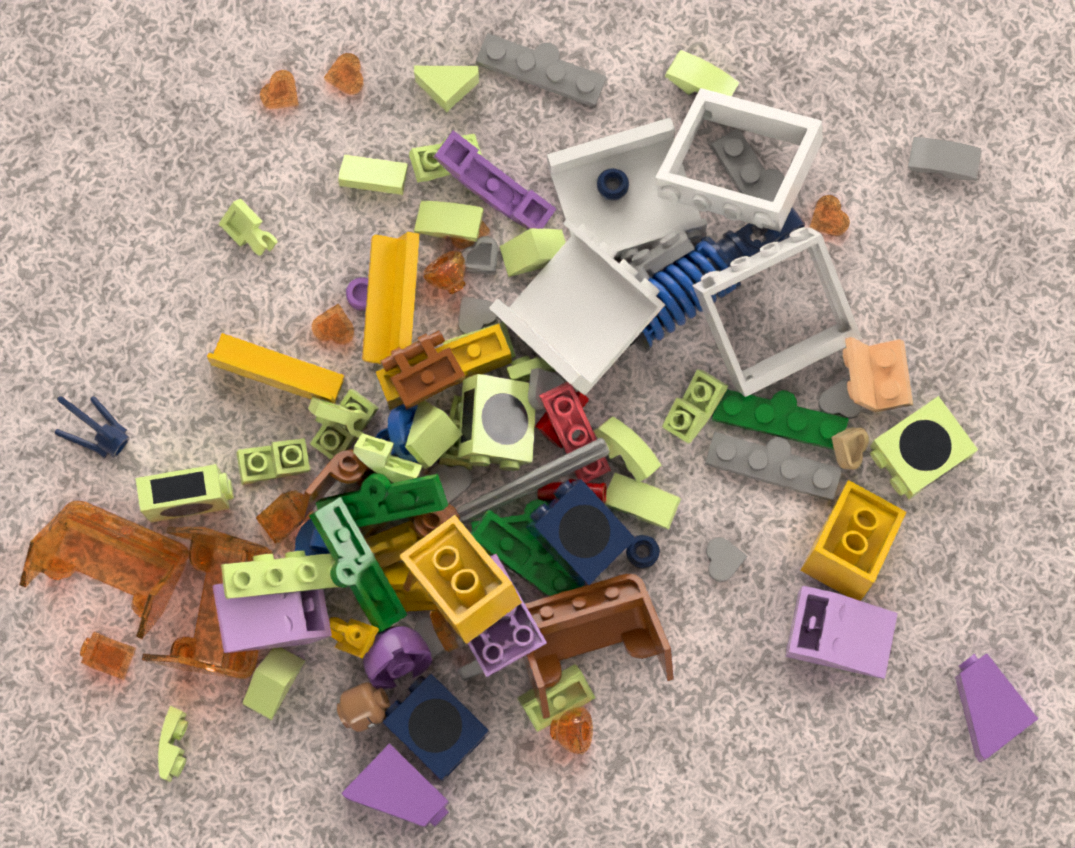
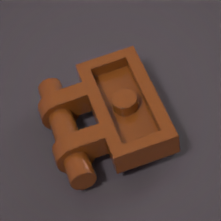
M440 330L430 335L425 333L417 337V342L403 349L398 347L390 351V356L380 360L386 372L397 366L400 369L401 373L390 379L406 410L466 379L450 347L439 353L434 348L445 342ZM425 353L427 356L426 360L412 367L409 365V360Z

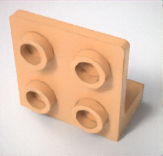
M853 337L845 338L846 348L843 349V359L850 372L851 380L847 382V389L851 400L873 412L912 406L913 400L904 341L898 339L868 346Z

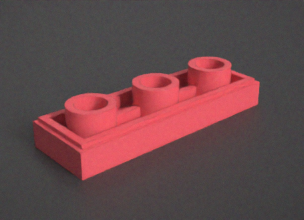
M565 382L539 395L566 454L597 440L575 390L569 382ZM580 429V435L573 439L572 433ZM603 457L574 471L578 480L582 479L584 483H587L611 471L606 458Z

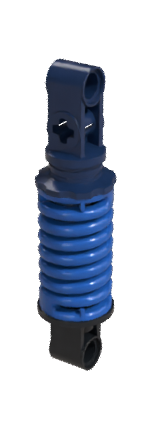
M791 208L780 232L765 227L761 229L754 224L748 223L735 233L728 230L723 234V238L717 242L705 236L695 246V250L677 259L673 264L667 265L662 271L654 273L648 281L660 290L656 297L665 306L628 348L635 344L643 353H647L653 345V340L661 341L664 338L663 328L668 333H672L676 329L675 323L678 326H682L686 323V317L693 319L696 316V310L703 312L692 285L700 282L701 277L713 271L720 272L730 267V263L735 259L744 256L751 257L759 253L762 246L771 242L779 243L789 238L790 233L794 230L805 227V222L795 209ZM754 234L756 237L763 236V242L761 243L759 239L752 241V235ZM741 282L711 295L713 302L716 303L717 297L723 298L733 290L741 288Z

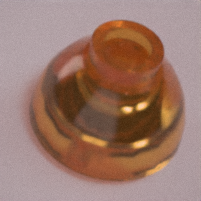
M450 251L441 255L425 268L423 278L431 286L447 290L449 294L460 291L466 285L464 281L466 273L464 256L460 251Z
M575 707L563 713L558 720H552L550 725L551 738L558 740L567 751L583 755L589 749L593 737V722L589 711L585 707Z

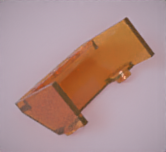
M71 501L30 541L19 585L26 588L40 572L54 580L68 578L75 571L88 575L133 595L131 609L141 618L136 637L143 639L163 615L186 567L189 550L178 541L85 501Z
M167 526V534L191 541L189 549L190 563L194 569L204 572L206 575L194 638L187 636L179 637L173 642L169 655L143 654L142 661L183 671L228 678L246 679L250 677L256 668L259 650L224 653L213 585L223 583L222 564L253 561V556L273 554L272 551L266 546L206 527Z

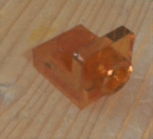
M297 490L282 493L256 517L275 544L281 543L303 522L310 519L309 515L313 513L312 510L304 520L299 517L304 494L299 493Z
M93 632L91 638L87 637L82 644L80 656L83 657L81 664L124 680L136 648L105 637L100 633Z

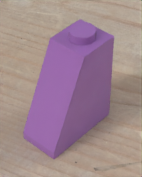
M987 653L979 659L975 654L970 656L959 665L962 672L955 676L973 750L979 762L989 758L1038 720V717Z
M390 743L341 793L349 801L425 828L430 823L436 827L449 813L445 808L449 801Z

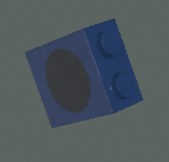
M582 479L571 483L567 480L554 491L553 494L556 498L548 506L543 503L530 515L533 521L526 529L579 586H588L636 538Z
M432 674L427 678L421 675L408 688L411 694L402 703L396 700L385 711L387 718L383 723L443 782L490 734V731Z

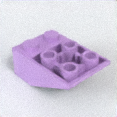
M496 554L491 556L492 560L511 581ZM521 597V604L467 643L486 677L547 644Z
M223 583L213 585L224 653L306 645L332 636L323 589L226 599Z
M802 586L797 595L785 657L885 679L898 613L834 592Z

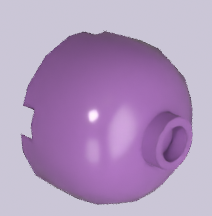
M390 626L376 634L372 647L363 657V665L373 687L377 689H392L397 687L393 680L411 671L413 678L421 675L431 665L433 659L428 645L417 631L405 626Z

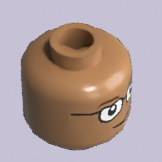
M364 682L342 693L340 703L337 704V713L346 728L362 732L383 723L386 719L385 711L390 706V701L383 688L377 689L370 682Z

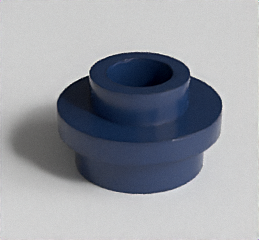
M610 168L599 175L597 190L603 198L615 201L623 198L628 192L629 179L623 171ZM610 181H615L619 187L611 190L607 187V184Z
M648 535L636 536V539L626 548L627 559L637 568H649L659 558V545L655 539ZM640 546L647 547L649 555L645 558L639 557L636 553L637 548Z

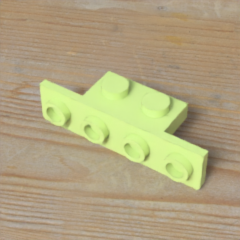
M294 551L285 553V558L274 559L273 554L253 556V561L222 564L225 598L232 599L336 588L338 586L333 583L330 577V570L336 562L331 553L306 556L305 551Z

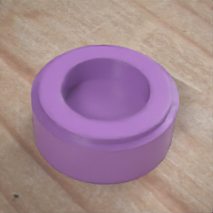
M356 278L349 283L346 289L348 303L359 311H366L368 278Z

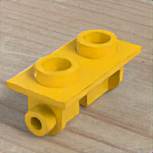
M408 521L368 537L365 541L382 569L401 561L399 555L422 538L415 532L413 522Z
M338 617L329 618L332 634L330 637L337 640L334 648L363 659L364 655L372 647L379 628L352 618L348 623Z

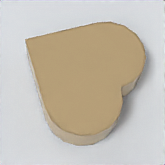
M852 427L832 436L838 465L843 469L850 470L860 467L863 460V452L869 443V436L865 429Z

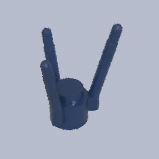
M59 396L57 398V401L97 432L94 440L98 444L60 429L54 431L55 435L90 449L104 459L108 454L113 458L119 455L130 439L125 434L127 429L115 420L95 396H92L90 401L111 427L107 424L99 425L64 397Z

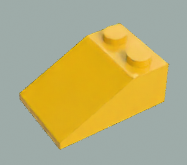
M848 480L813 543L800 571L847 597L861 601L874 584L907 512Z
M455 515L399 555L449 624L466 644L522 603L513 583Z

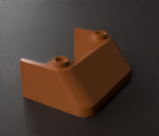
M354 448L337 453L305 490L299 517L304 520L316 506V502L323 498L337 480L345 484L356 483L361 486L366 478L376 472L370 469L353 453ZM450 504L441 511L406 517L414 523V530L421 538L427 536L454 515L460 520L457 510ZM410 570L403 589L407 592L417 582Z
M622 574L588 586H582L525 603L547 644L523 657L543 719L550 717L546 688L556 685L562 677V668L559 661L623 642L627 653L634 658L644 659L657 655L667 681L674 680L670 644L646 586L639 576Z

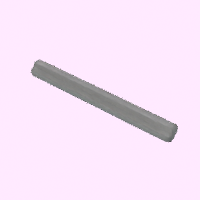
M599 438L486 493L457 509L460 520L463 524H468L484 516L488 510L494 511L607 456L610 452L609 447L603 438Z

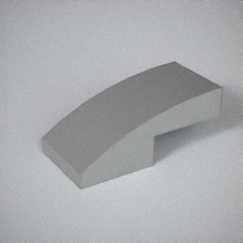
M914 137L908 168L916 172L943 174L945 178L977 181L982 150L975 146L952 141Z

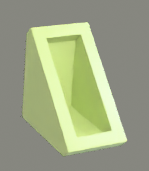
M414 65L415 82L448 112L479 83V66Z
M530 228L501 245L500 250L508 277L544 268L566 243L562 229Z
M423 401L417 406L405 447L424 469H427L463 434L444 411Z
M282 647L273 648L256 668L242 704L272 720L305 660Z

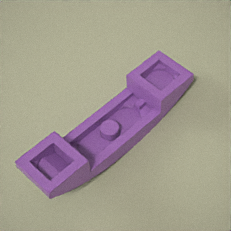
M453 130L436 152L434 158L471 192L527 230L530 228L543 229L556 208L533 190L527 191L478 154L479 149Z

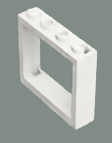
M700 88L656 176L658 197L668 199L671 203L678 202L692 206L702 212L709 211L720 214L730 220L748 222L761 229L765 227L780 232L822 144V121ZM704 119L799 145V149L774 202L676 175Z
M803 227L790 233L789 238L779 243H768L760 248L759 253L751 257L737 258L730 263V267L720 272H709L701 277L700 282L692 285L736 390L745 397L845 348V338L862 339L822 234L812 228ZM808 248L837 324L742 371L711 295Z

